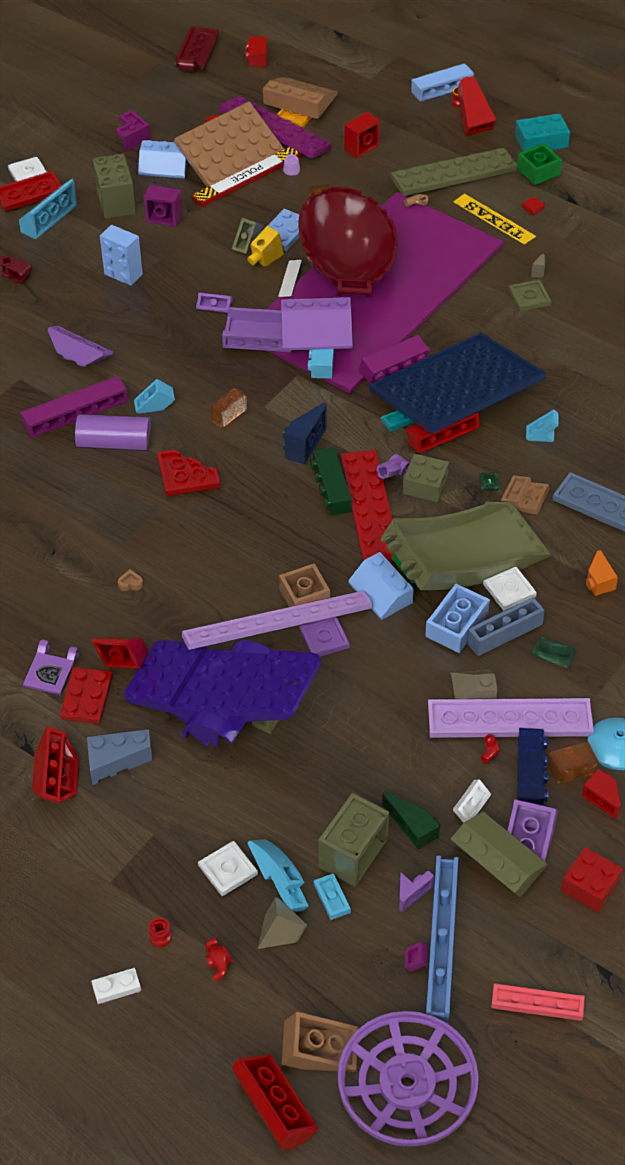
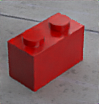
M249 36V42H246V60H249V66H267V36Z

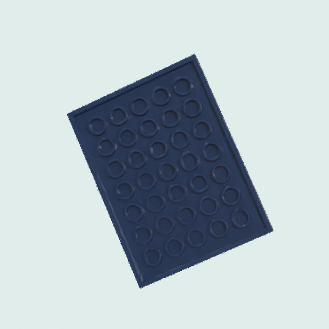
M480 332L369 384V390L432 434L546 378V374L543 370Z

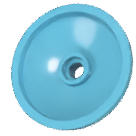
M618 717L603 719L593 726L594 733L588 736V750L591 756L602 766L613 770H625V719Z

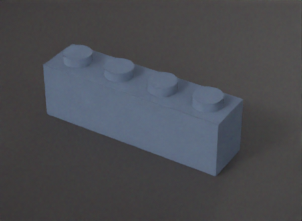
M532 597L469 628L467 644L477 656H480L543 625L545 610Z

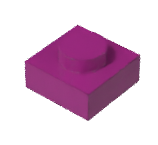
M419 942L405 948L406 970L412 972L427 965V944Z

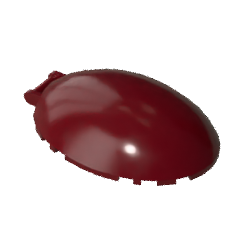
M347 187L324 188L321 193H313L307 198V202L302 205L299 214V237L312 267L326 281L335 286L337 295L358 294L371 297V286L379 282L388 273L395 261L398 248L396 228L393 220L388 218L386 209L382 210L378 206V201L371 196L367 198L361 195L359 190Z

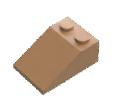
M295 1012L284 1021L282 1065L302 1070L338 1071L342 1051L348 1040L358 1030V1027ZM353 1052L349 1057L345 1072L356 1071L357 1055Z

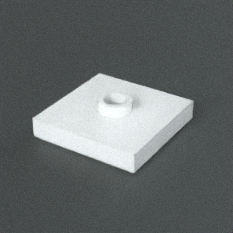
M38 157L8 165V170L15 181L46 173Z
M517 567L483 580V585L503 611L532 597H536L537 594Z
M235 841L230 842L198 862L200 869L221 896L258 875L257 869Z

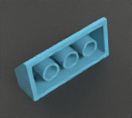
M73 179L60 186L19 219L21 233L37 239L77 206Z

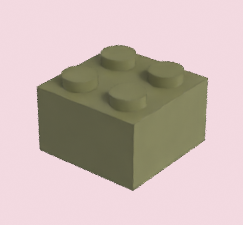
M414 453L403 479V494L438 502L448 479L449 462Z

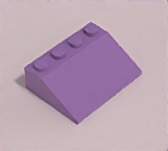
M350 297L281 300L283 350L353 348Z

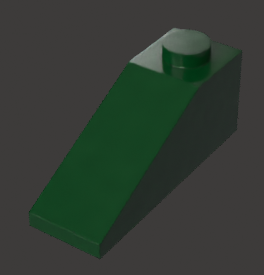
M387 791L382 793V805L389 811V814L417 849L439 838L440 823L436 817H432L428 811Z

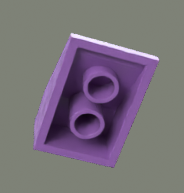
M514 800L508 832L546 862L558 811L554 808Z

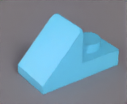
M552 410L527 425L526 439L528 441L553 442L554 429L558 427V413Z

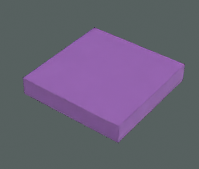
M337 617L299 626L301 635L310 653L318 654L321 657L350 648L349 641Z

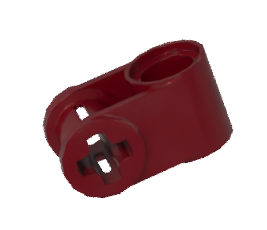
M9 255L0 258V265L2 266L1 275L3 277L14 280L17 283H22L32 272L31 266L24 261Z

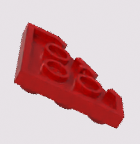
M175 449L157 452L166 496L220 488L217 469L213 467L208 468L202 465V462L192 457L187 458Z

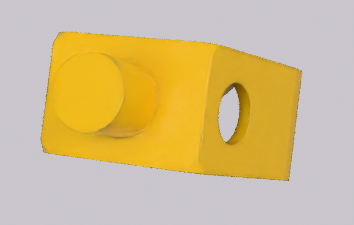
M267 226L251 242L252 254L247 260L253 266L257 262L263 266H268L281 257L284 252L280 233Z

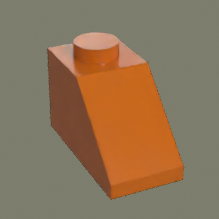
M601 550L597 551L586 579L588 589L592 590L595 596L616 590L618 580L617 575Z

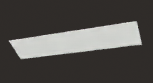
M289 260L278 297L292 295L302 260Z

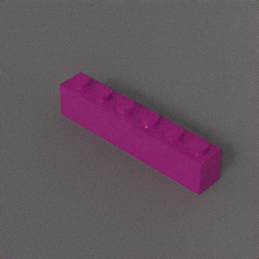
M116 376L20 412L22 424L30 438L75 422L78 414L94 415L128 402L127 389L119 377Z

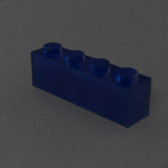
M519 728L517 743V800L543 806L544 802L548 801V789H544V784L548 782V772L544 771V767H547L548 754H544V750H547L548 738L544 737V729Z

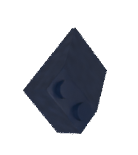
M322 403L296 418L284 429L283 438L285 443L283 450H285L286 459L301 464L307 462L327 429L326 403Z

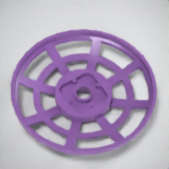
M392 1012L367 1022L348 1040L339 1061L338 1087L343 1105L348 1114L369 1135L394 1145L419 1146L439 1141L450 1135L468 1117L475 1103L478 1091V1069L472 1050L465 1039L446 1022L420 1012ZM398 1023H420L434 1028L435 1031L429 1041L416 1036H401ZM389 1024L392 1038L379 1043L370 1052L358 1044L370 1032ZM444 1034L459 1047L467 1063L453 1067L448 1056L437 1046ZM403 1044L422 1046L424 1050L420 1056L405 1054ZM394 1046L396 1056L385 1064L376 1058L383 1050ZM353 1052L364 1060L359 1072V1086L345 1087V1070L349 1057ZM433 1053L442 1061L446 1070L434 1073L433 1068L428 1063ZM369 1066L381 1072L380 1084L366 1085V1074ZM470 1072V1095L465 1108L452 1103L456 1093V1077ZM409 1077L413 1079L414 1084L404 1086L401 1080ZM449 1079V1092L445 1100L434 1094L436 1082ZM382 1093L388 1102L382 1112L374 1106L369 1095ZM347 1096L362 1097L366 1107L377 1117L371 1127L367 1126L357 1116ZM428 1102L440 1107L433 1115L422 1120L419 1108ZM397 1108L409 1110L412 1122L398 1121L390 1117ZM447 1111L459 1116L455 1123L445 1131L427 1137L424 1126L437 1121ZM385 1124L397 1128L415 1129L418 1139H396L379 1133V1131Z

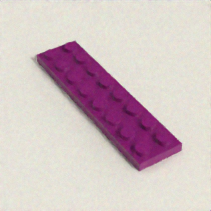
M237 96L220 104L219 110L227 113L250 101L242 96ZM250 102L279 142L310 158L331 150L332 143L326 141V139L306 131L301 126H297L291 123V121L273 114L254 102Z

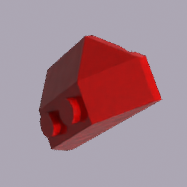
M47 726L34 756L32 791L42 799L59 804L77 794L79 758L67 739L66 732Z

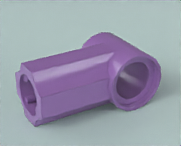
M394 454L389 461L378 464L376 470L381 479L397 474L404 477L410 462L400 455Z

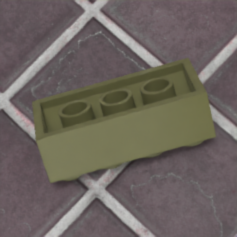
M483 811L464 822L451 838L456 845L520 898L548 865Z

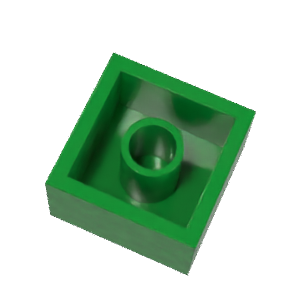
M545 143L518 153L517 169L534 185L561 174L562 159Z

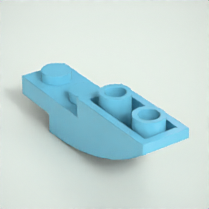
M266 839L249 841L250 850L265 880H273L284 904L293 912L304 911L309 906L300 889L305 882L294 864L277 846Z

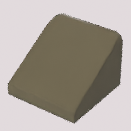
M541 254L533 263L531 277L543 278L545 272L544 254Z

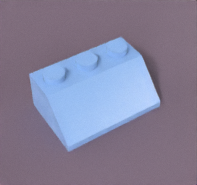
M142 140L139 153L138 175L185 178L189 162L175 143Z
M381 552L365 559L348 580V583L356 592L365 591L372 602L371 609L381 620L413 603L412 586Z

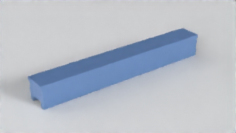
M437 856L426 1014L448 1024L458 857H454V860L441 859V856Z

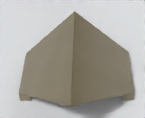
M276 897L265 914L257 949L297 943L308 925Z

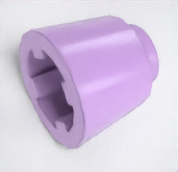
M293 154L288 155L284 160L283 172L285 174L296 175L300 172L299 159Z

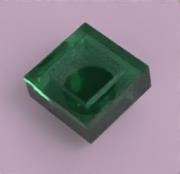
M498 472L479 473L481 491H499Z

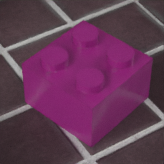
M149 185L144 195L146 222L177 227L182 217L181 191Z

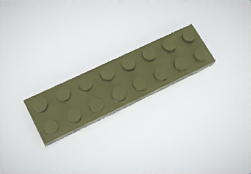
M498 148L391 172L390 178L403 196L514 172L517 171V164L505 148Z

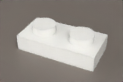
M480 779L474 780L453 808V811L464 823L478 814L491 796V793Z
M135 968L91 981L97 1004L141 991Z

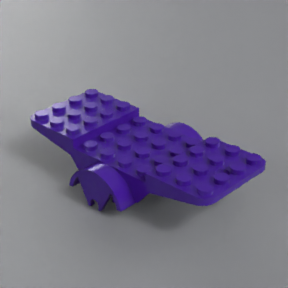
M248 640L234 643L230 651L207 649L206 646L189 650L185 642L157 641L145 657L141 669L137 670L127 686L124 697L131 704L172 713L186 723L182 732L183 738H187L189 733H191L206 747L211 742L217 748L220 736L232 744L246 722L285 720L290 718L298 708L322 661L320 656L315 653L270 650L262 644Z

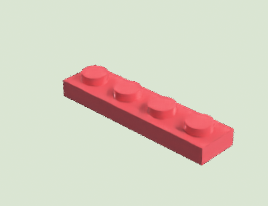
M494 984L491 1008L582 1021L585 996Z

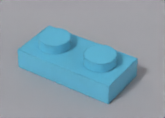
M334 873L314 880V887L330 920L351 913V908Z

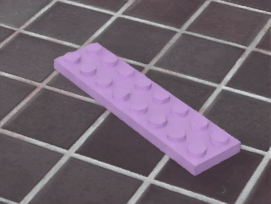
M590 698L428 700L430 738L485 737L488 734H493L494 737L589 736L594 733Z

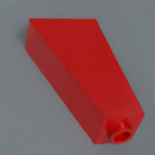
M471 76L460 79L457 90L465 136L493 129L496 118L475 77Z

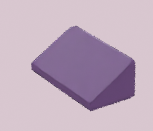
M199 293L196 309L227 313L228 307L232 306L233 298L232 296Z

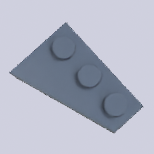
M149 729L87 737L92 785L99 783L98 780L107 776H116V773L127 768L130 770L152 761Z

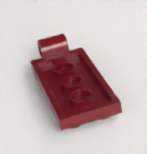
M191 26L175 60V67L179 66V70L195 72L196 68L204 70L219 36V30Z

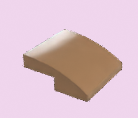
M513 475L501 502H512L517 510L538 515L550 491L549 484L532 483L530 477Z

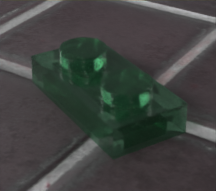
M539 636L532 655L570 668L577 649Z

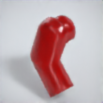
M488 734L484 737L486 752L480 759L485 764H488L500 751L498 741L493 734Z

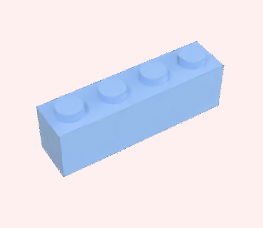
M464 63L412 79L411 92L420 102L453 92V89L458 87L460 79L473 76V72Z

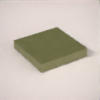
M541 280L509 285L508 287L519 312L551 306V299Z

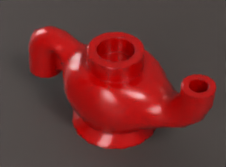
M216 937L208 940L205 944V949L209 953L205 957L210 969L215 967L218 970L217 973L213 974L215 982L224 977L229 963H233L225 944L223 943L222 946H218Z

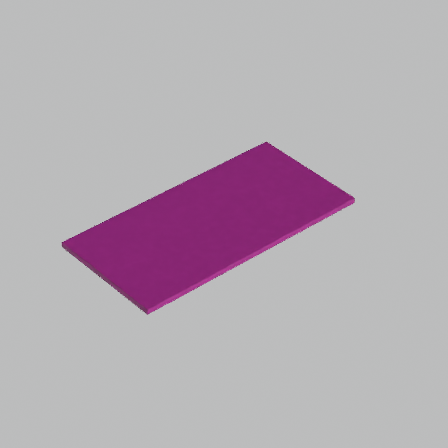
M397 192L380 207L382 210L386 209L388 218L393 220L396 228L398 245L396 258L388 273L379 282L371 286V297L358 294L337 295L335 286L326 281L314 268H311L295 283L291 296L279 297L266 310H281V300L350 297L353 348L334 349L332 379L320 378L350 394L366 379L359 370L362 358L400 343L411 336L503 247L504 241L429 206L414 204L406 207L404 200L409 197ZM292 350L291 352L268 351L311 373V371H308V360H312L309 358V350Z

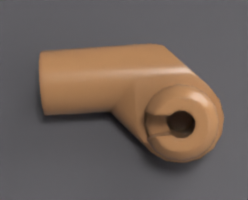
M416 194L405 199L404 204L406 207L414 204L424 206L428 203L429 198L427 195Z

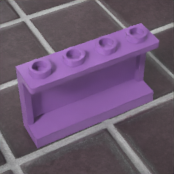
M228 307L226 328L222 334L223 348L279 352L292 351L283 350L281 310Z

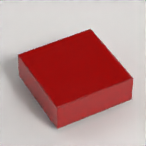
M533 196L522 203V208L534 215L543 210L545 204Z

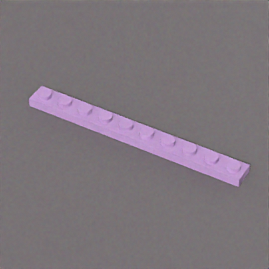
M365 591L185 630L182 631V638L190 650L371 609L372 602Z

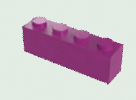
M416 335L362 358L359 370L367 381L372 384L427 358L430 349L419 335Z

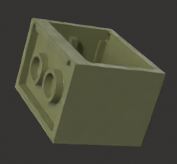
M124 154L92 159L96 191L104 219L136 214L133 182Z
M352 793L318 840L319 868L330 874L334 873L335 877L356 887L388 840L389 811Z

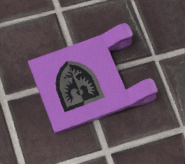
M40 640L37 653L25 678L23 687L61 695L72 667L79 657L78 648L71 646L67 659L48 655L47 653L50 649L48 641Z

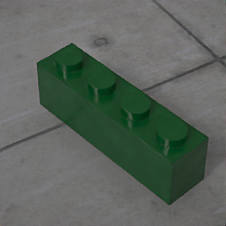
M334 447L313 451V459H310L312 470L315 469L316 471L314 472L316 483H320L319 492L321 496L324 495L325 509L329 510L330 516L352 512V498Z

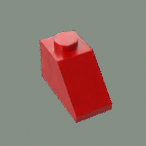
M598 769L584 784L582 797L614 819H617L621 804L616 780L610 774Z

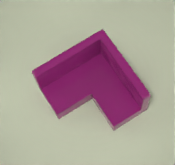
M131 110L119 116L120 122L124 125L115 130L116 135L123 140L125 151L141 145L142 140H151L150 124Z

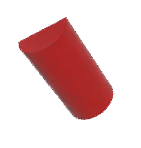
M271 1054L237 1059L232 1071L282 1150H290L303 1144L318 1131L317 1125Z

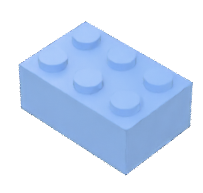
M114 225L108 227L100 235L104 274L131 286L143 275L139 236Z
M455 584L426 622L425 637L460 653L467 644L468 629L483 622L488 615L490 599Z

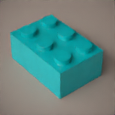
M561 114L516 120L515 137L522 151L543 143L551 150L569 146L570 131Z

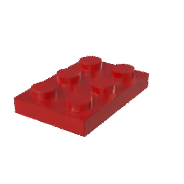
M73 667L60 712V719L100 724L113 677L112 671Z

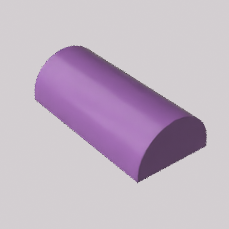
M78 414L75 427L76 447L147 450L152 425L151 418Z

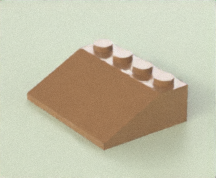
M281 77L270 80L263 88V103L318 119L336 97L338 91Z

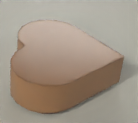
M130 569L118 579V587L122 591L130 589L140 590L143 587L142 577Z

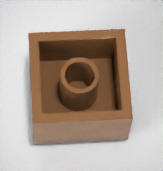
M315 563L279 575L280 592L289 607L330 598V589Z

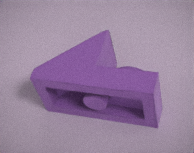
M429 870L423 875H418L413 880V883L400 873L399 910L401 912H404L434 887V875Z

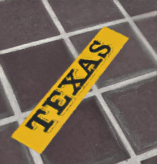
M466 194L453 201L524 245L536 237L534 234Z

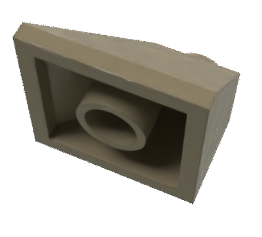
M490 669L451 672L455 699L497 698L495 674Z

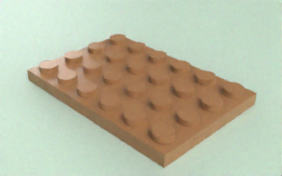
M250 102L174 139V143L206 187L212 186L284 149Z

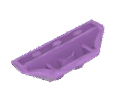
M60 326L48 327V332L56 352L63 355L64 359L76 361V364L86 367L87 365L95 364L113 354V351Z

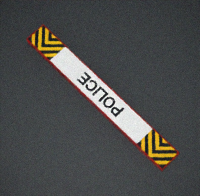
M287 147L212 186L192 194V200L200 207H203L283 167L284 160L288 155L293 154L299 159L301 158V153L291 147Z

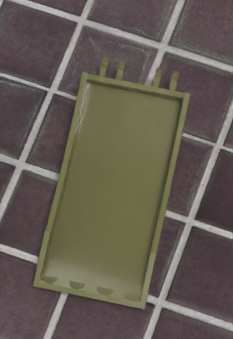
M485 502L484 505L437 517L394 518L381 536L382 542L388 543L387 549L389 552H395L397 558L402 562L400 568L403 571H407V578L414 580L420 590L452 589L455 584L462 587L481 584L483 580L513 567L521 570L551 555L512 502Z

